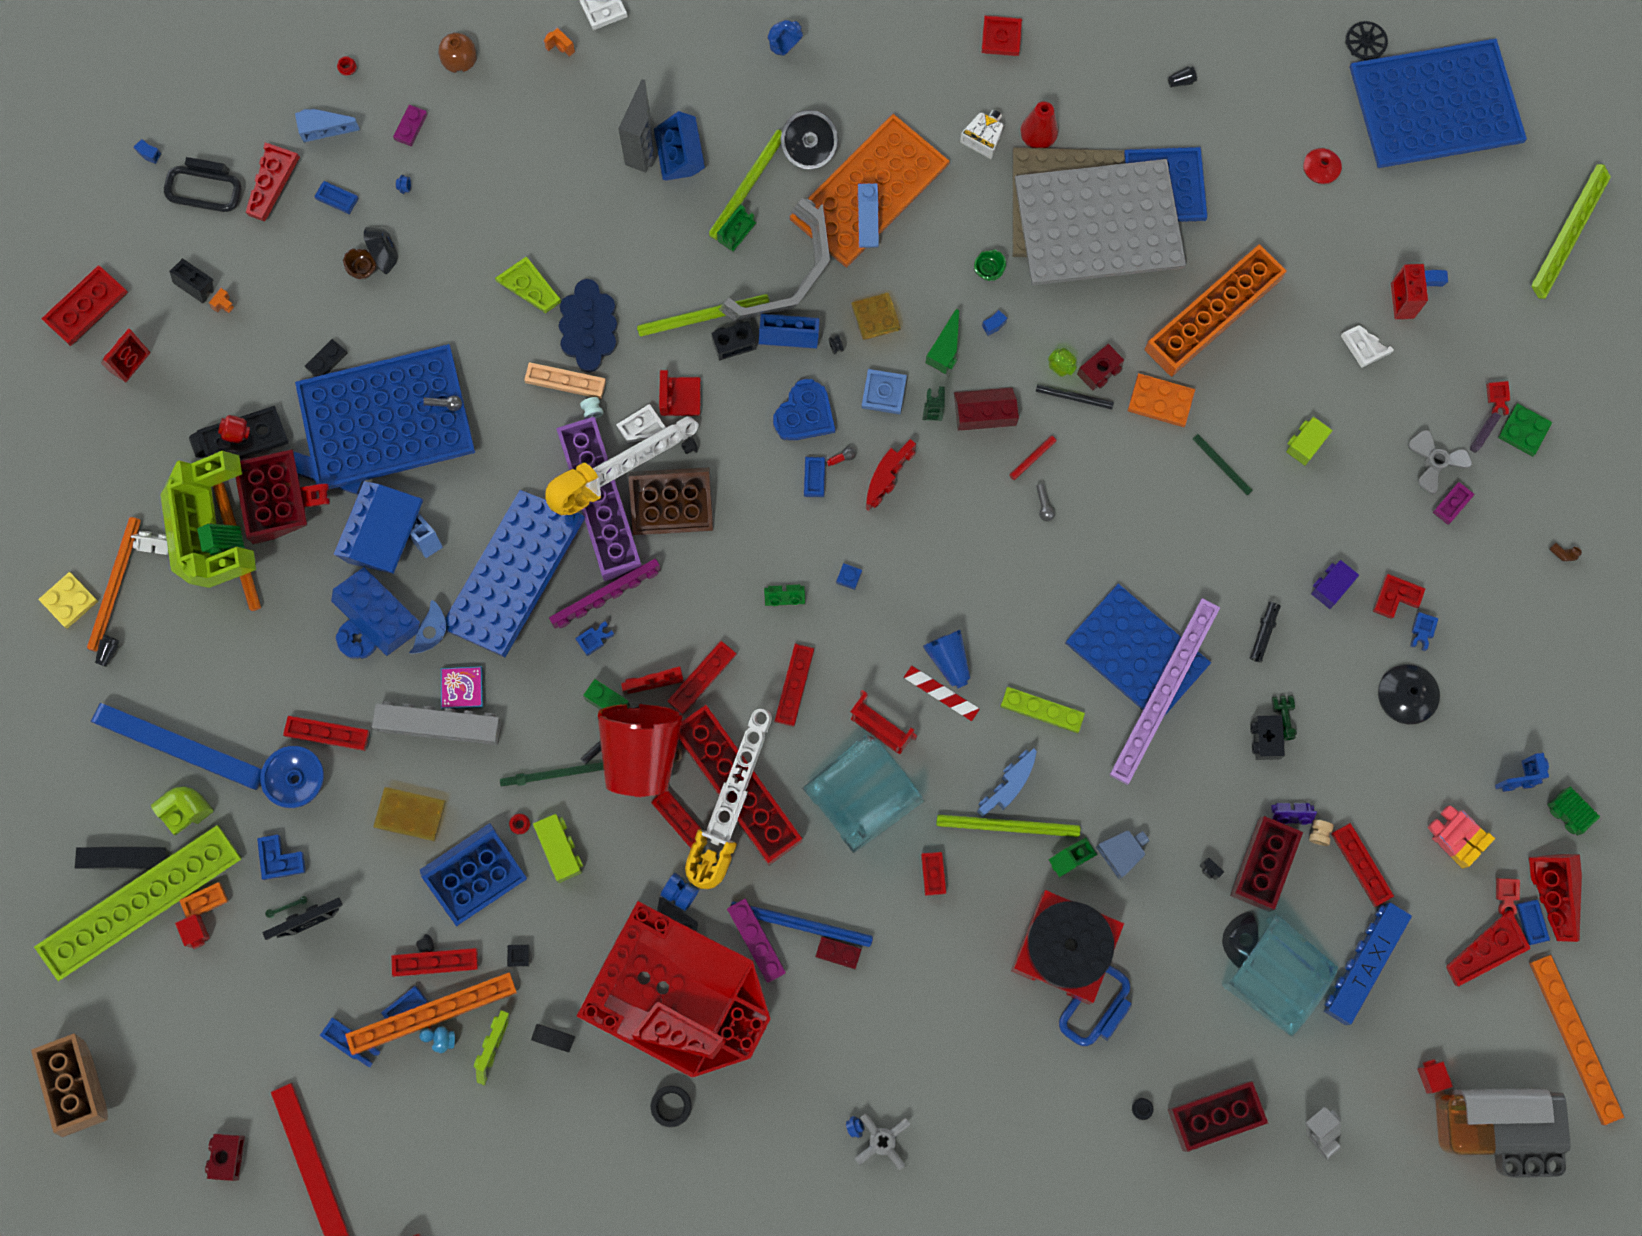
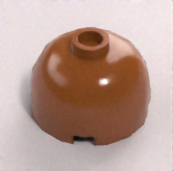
M462 33L448 34L439 44L438 54L441 64L451 72L461 70L465 72L473 67L477 60V51L473 41Z

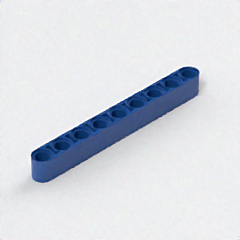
M99 703L91 719V722L256 791L261 783L262 769L103 703Z

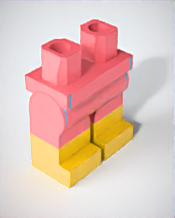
M1449 805L1440 813L1447 820L1446 824L1443 825L1438 819H1435L1428 826V829L1434 835L1432 839L1462 869L1471 866L1482 854L1481 852L1495 838L1480 828L1464 810L1457 811Z

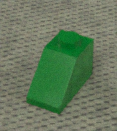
M1086 837L1048 860L1053 870L1061 877L1097 856V853Z

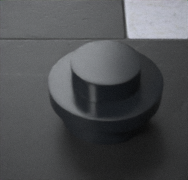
M1139 1098L1134 1101L1132 1113L1137 1119L1147 1120L1152 1116L1154 1108L1148 1099Z

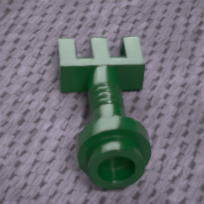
M1288 695V703H1286L1285 696H1280V704H1278L1277 697H1272L1273 712L1281 711L1284 740L1296 739L1297 729L1292 728L1289 710L1295 709L1293 695Z

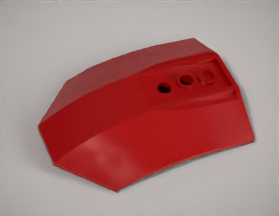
M637 901L577 1014L578 1018L692 1078L750 1059L770 1021V1015L753 960L707 938ZM641 972L649 974L650 980L647 984L639 983L638 975ZM663 981L668 984L669 990L667 993L659 994L656 987L659 982ZM658 1001L725 1039L726 1043L715 1058L710 1059L636 1040L633 1038L632 1033Z

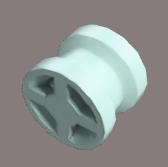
M591 397L580 403L581 409L585 411V419L591 417L597 419L604 414L602 408L599 407L600 401L598 397Z

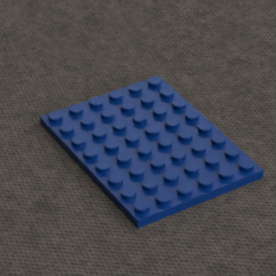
M1497 38L1351 63L1349 67L1378 168L1525 143L1527 140Z
M450 344L295 382L316 485L328 484L329 489L476 453ZM455 395L462 401V406L458 411H451L447 407L423 405L424 397L447 399Z

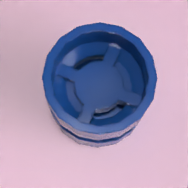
M674 873L664 886L660 896L670 902L674 900L677 907L686 911L694 901L700 888L690 882L686 884L683 877Z

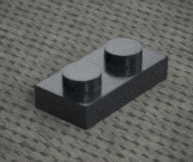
M331 339L305 365V368L315 377L328 374L348 353L336 341Z

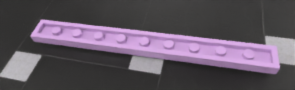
M1203 598L1200 600L1109 776L1126 785L1130 783L1220 607Z

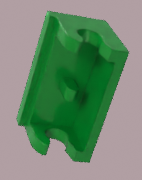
M740 204L717 232L718 242L734 252L756 225L754 214L752 212L750 215L747 214L745 207Z

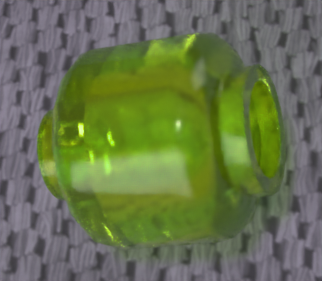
M1056 348L1047 359L1049 361L1048 367L1060 377H1064L1067 374L1070 376L1077 369L1075 365L1077 357L1066 348Z

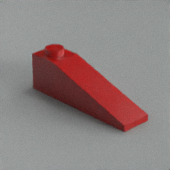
M1580 854L1529 857L1531 880L1538 889L1539 899L1546 908L1547 918L1557 941L1579 942L1582 886Z

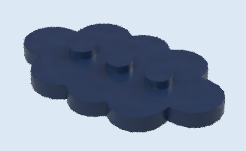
M591 279L579 281L575 286L574 295H569L562 299L560 311L563 317L558 325L563 335L560 342L563 353L568 357L576 358L578 367L582 371L589 373L599 369L602 363V356H608L615 351L617 343L613 334L618 327L616 318L613 316L616 309L613 298L607 294H600L598 284Z

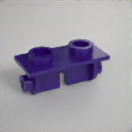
M1275 803V805H1271V812L1274 813L1272 819L1283 824H1312L1317 814V811H1314V805H1310V803H1294V810H1291L1290 803Z

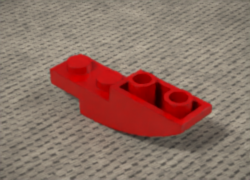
M911 439L898 452L891 448L878 464L867 493L866 509L868 511L872 507L876 508L882 502V496L885 493L889 494L896 486V477L894 475L900 472L903 468L902 464L906 460L910 461L916 454V443Z

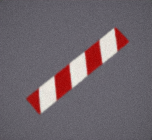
M913 666L909 668L904 676V679L970 721H973L980 710Z

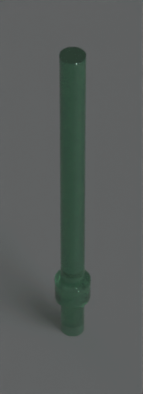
M603 762L532 774L519 773L513 777L501 778L500 786L515 784L522 786L528 782L604 770Z

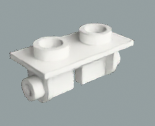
M139 531L138 534L131 536V538H136L133 542V548L137 551L152 552L154 545L155 553L169 555L166 534L155 536L151 535L152 532Z

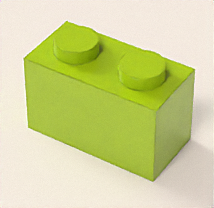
M1314 416L1309 422L1305 420L1299 428L1301 433L1298 437L1294 434L1287 443L1290 447L1286 453L1304 466H1306L1333 431Z

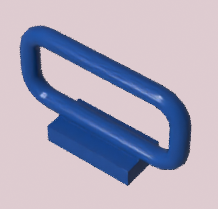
M1109 966L1105 973L1120 981L1122 989L1088 1037L1083 1038L1067 1025L1068 1020L1081 1003L1080 1000L1073 998L1060 1017L1059 1027L1061 1032L1080 1046L1092 1045L1099 1036L1108 1041L1132 1006V1003L1126 1000L1130 992L1129 979L1112 966Z

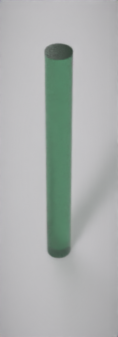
M1199 434L1192 439L1247 496L1253 491Z

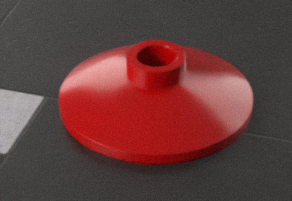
M1319 148L1307 154L1303 168L1307 177L1313 182L1328 184L1339 177L1342 164L1336 153L1329 149Z

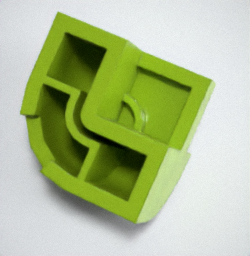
M185 786L167 791L151 804L154 813L175 836L192 822L199 824L214 812L213 808L199 792Z

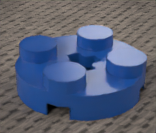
M351 620L346 621L339 628L335 637L340 651L352 659L367 658L377 648ZM362 634V641L360 643H353V637Z

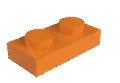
M220 882L179 900L186 918L193 914L202 915L229 902Z

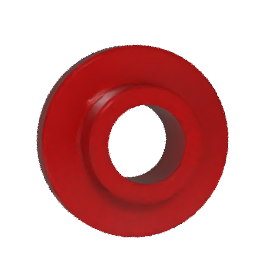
M345 56L339 59L337 69L340 74L349 76L356 71L357 66L352 58Z
M516 814L510 819L509 827L513 833L521 835L529 830L530 820L524 814ZM523 821V827L517 828V822Z

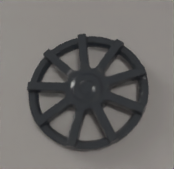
M1363 21L1350 27L1346 34L1345 45H1347L1352 56L1354 55L1367 61L1378 59L1385 52L1388 46V38L1383 28L1378 24ZM1363 24L1372 25L1369 32H1365ZM1359 26L1362 35H1359L1353 29ZM1377 27L1382 33L1375 36L1373 30ZM1350 34L1358 38V40H1350ZM1381 37L1385 39L1384 44L1375 42L1376 39ZM1351 44H1359V46L1354 50ZM1373 46L1383 49L1378 53ZM1361 48H1364V55L1358 53ZM1368 48L1374 55L1368 56Z

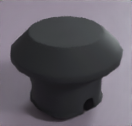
M688 437V441L681 445L685 454L693 451L697 453L698 446L692 437Z
M425 934L424 939L418 940L416 943L420 952L427 950L432 952L434 949L433 940L427 934Z

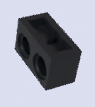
M749 321L737 322L728 328L721 327L711 333L712 342L719 361L756 350V341ZM740 334L747 335L745 339L738 338ZM721 340L728 341L726 345H721L719 342Z

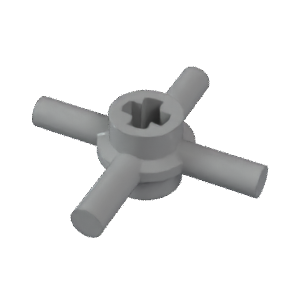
M867 1113L863 1114L860 1119L871 1133L870 1146L854 1159L861 1165L875 1153L879 1155L887 1154L900 1171L906 1165L894 1150L895 1137L911 1124L904 1118L891 1130L885 1128L878 1129ZM879 1136L883 1138L886 1136L888 1138L886 1147L882 1145L879 1147L877 1145Z

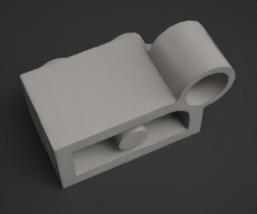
M1324 1107L1305 1124L1307 1137L1316 1146L1320 1154L1328 1160L1341 1149L1335 1140L1341 1134V1119L1333 1110L1329 1111Z

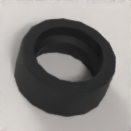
M536 1024L531 1040L569 1053L575 1036Z
M665 1086L659 1089L652 1097L650 1105L651 1114L655 1121L662 1126H679L686 1122L690 1116L692 1109L691 1098L681 1087ZM670 1093L680 1096L684 1103L682 1114L672 1120L664 1118L659 1112L658 1107L661 1098Z

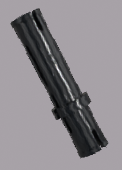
M1268 602L1264 618H1261L1260 621L1261 627L1249 657L1255 662L1262 663L1272 630L1277 625L1275 621L1281 605L1277 604L1275 606L1276 603Z

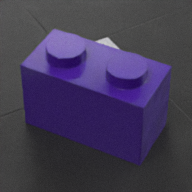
M1342 560L1336 565L1332 562L1325 570L1327 573L1324 579L1320 577L1313 585L1315 589L1311 595L1329 609L1337 603L1359 577V574Z

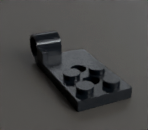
M275 406L240 416L246 420V426L250 427L248 438L239 444L225 441L221 438V434H218L220 423L197 430V432L189 436L195 457L203 458L220 451L239 455L241 459L288 444V439ZM266 427L268 431L266 434L260 435L257 433V429Z

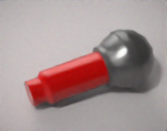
M847 447L841 454L829 458L826 462L828 466H833L844 460L852 461L856 456V452L853 448Z

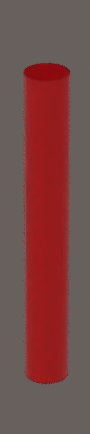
M1050 436L1009 474L1011 479L1016 480L1057 441L1055 437Z

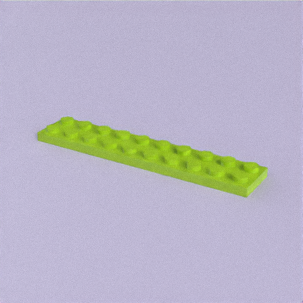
M216 825L34 946V948L57 981H60L242 858L220 826Z

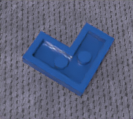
M280 835L257 838L262 880L306 873L303 852L282 855Z

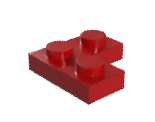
M1387 574L1373 612L1392 619L1395 616L1399 602L1418 608L1426 589Z

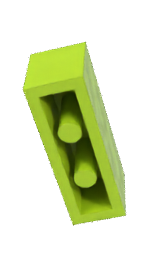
M553 814L533 823L556 881L561 883L581 874L580 868L583 867V863L579 855H574L572 849L575 848V844L571 836H566L564 830L567 829V825L563 817L559 818L557 814Z

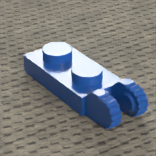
M332 1017L319 1036L351 1058L357 1059L364 1065L371 1067L373 1063L370 1059L360 1055V1053L356 1055L351 1054L345 1034L353 1030ZM375 1047L369 1049V1052L373 1055L378 1056L380 1054V1051Z

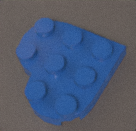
M803 379L795 383V386L789 392V401L782 403L773 415V426L781 439L801 440L835 433L828 394L824 386L814 382L813 379Z

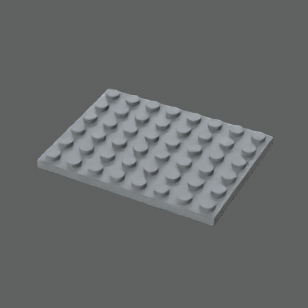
M1167 159L1015 176L1014 180L1031 286L1185 268L1186 262Z

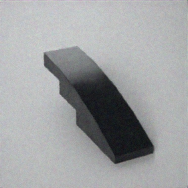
M76 847L74 869H152L165 860L166 847Z

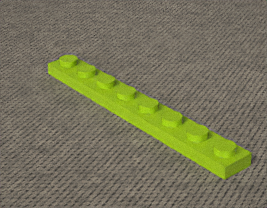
M1597 164L1590 175L1577 203H1575L1571 214L1567 218L1564 227L1558 234L1553 247L1550 249L1545 262L1532 283L1531 287L1539 299H1546L1611 178L1604 164Z

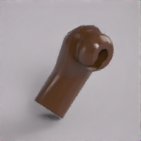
M1557 543L1549 549L1561 561H1575L1582 554L1579 547L1564 550Z

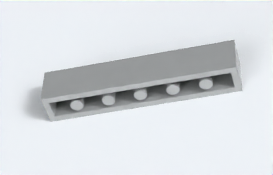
M387 701L375 705L372 729L376 732L498 745L501 720L493 713H484V716L476 715L474 711L467 710L464 713H456V710L450 708L438 711L435 710V707L423 706V709L415 708V705L412 704L395 706V703Z

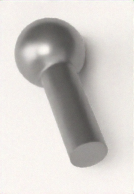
M455 395L447 399L424 397L423 405L447 407L451 411H458L462 406V401Z
M1044 484L1036 485L1042 507L1039 516L1043 521H1051L1055 517V510L1049 506Z

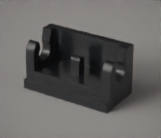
M183 258L169 271L172 282L201 303L207 300V291L211 293L214 291L213 278Z

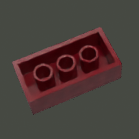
M1266 816L1258 819L1230 896L1268 912L1275 910L1303 832Z
M1247 1081L1167 1109L1184 1152H1189L1268 1124L1253 1081Z

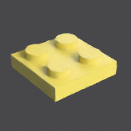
M71 572L67 573L38 599L66 629L98 602Z

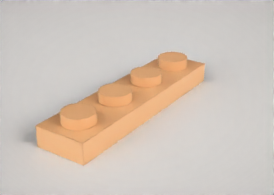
M530 362L524 379L527 384L588 397H598L599 399H602L606 384V378Z

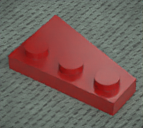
M678 666L658 673L648 674L641 678L626 679L624 683H621L624 695L684 683L681 667Z

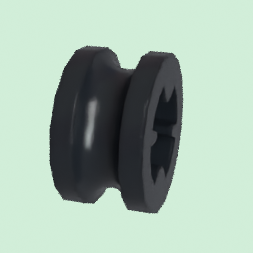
M835 335L834 339L828 338L833 354H837V351H844L839 335Z

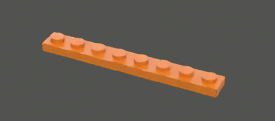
M1548 955L1530 962L1531 969L1601 1124L1607 1125L1625 1118L1552 956Z
M508 972L345 1034L351 1054L356 1055L516 994L517 991L511 974Z

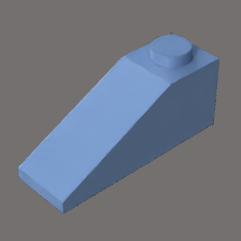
M305 109L295 113L299 135L303 142L360 130L354 117L316 109Z
M858 184L859 248L878 247V185Z
M418 513L409 538L423 556L427 558L443 547L435 531Z

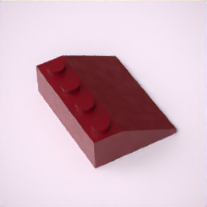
M293 449L240 461L242 475L235 478L246 537L252 544L274 540L308 525Z

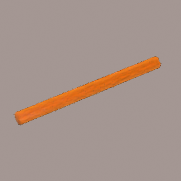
M224 483L213 486L224 525L237 526ZM251 572L239 576L249 609L251 611L259 610L261 605Z
M130 517L87 645V649L97 652L99 639H102L105 634L133 548V542L136 539L131 538V536L138 533L141 520L138 518Z

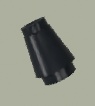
M1187 66L1167 77L1170 88L1193 85V82L1197 81L1193 66Z
M103 635L102 639H99L95 663L107 667L119 648V640Z

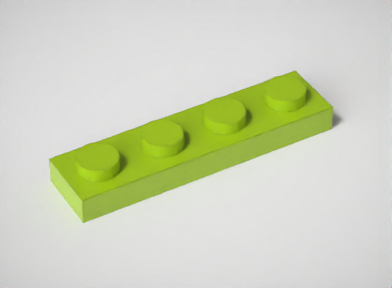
M1010 687L1006 688L1000 706L1077 734L1085 715L1083 712Z

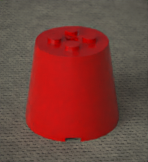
M627 704L614 705L598 711L600 743L607 790L634 797L659 795L668 790L682 723L680 712L667 707L639 704V708H627Z

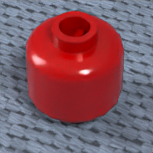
M227 415L225 419H221L218 434H221V438L225 441L239 444L243 438H248L250 427L246 426L247 422L244 418Z

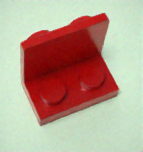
M660 370L659 409L661 416H699L700 378L669 377L668 370Z

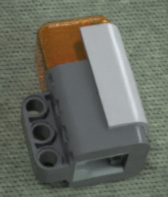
M1541 1088L1449 1090L1448 1094H1442L1437 1098L1435 1105L1438 1142L1441 1149L1446 1153L1456 1155H1495L1497 1171L1499 1174L1507 1177H1559L1565 1173V1153L1570 1151V1133L1567 1102L1563 1093L1549 1092L1547 1089ZM1552 1160H1554L1556 1164V1168L1553 1172L1549 1168V1164ZM1510 1161L1513 1165V1168L1508 1173L1506 1170V1164ZM1530 1161L1534 1163V1169L1531 1172L1527 1168Z

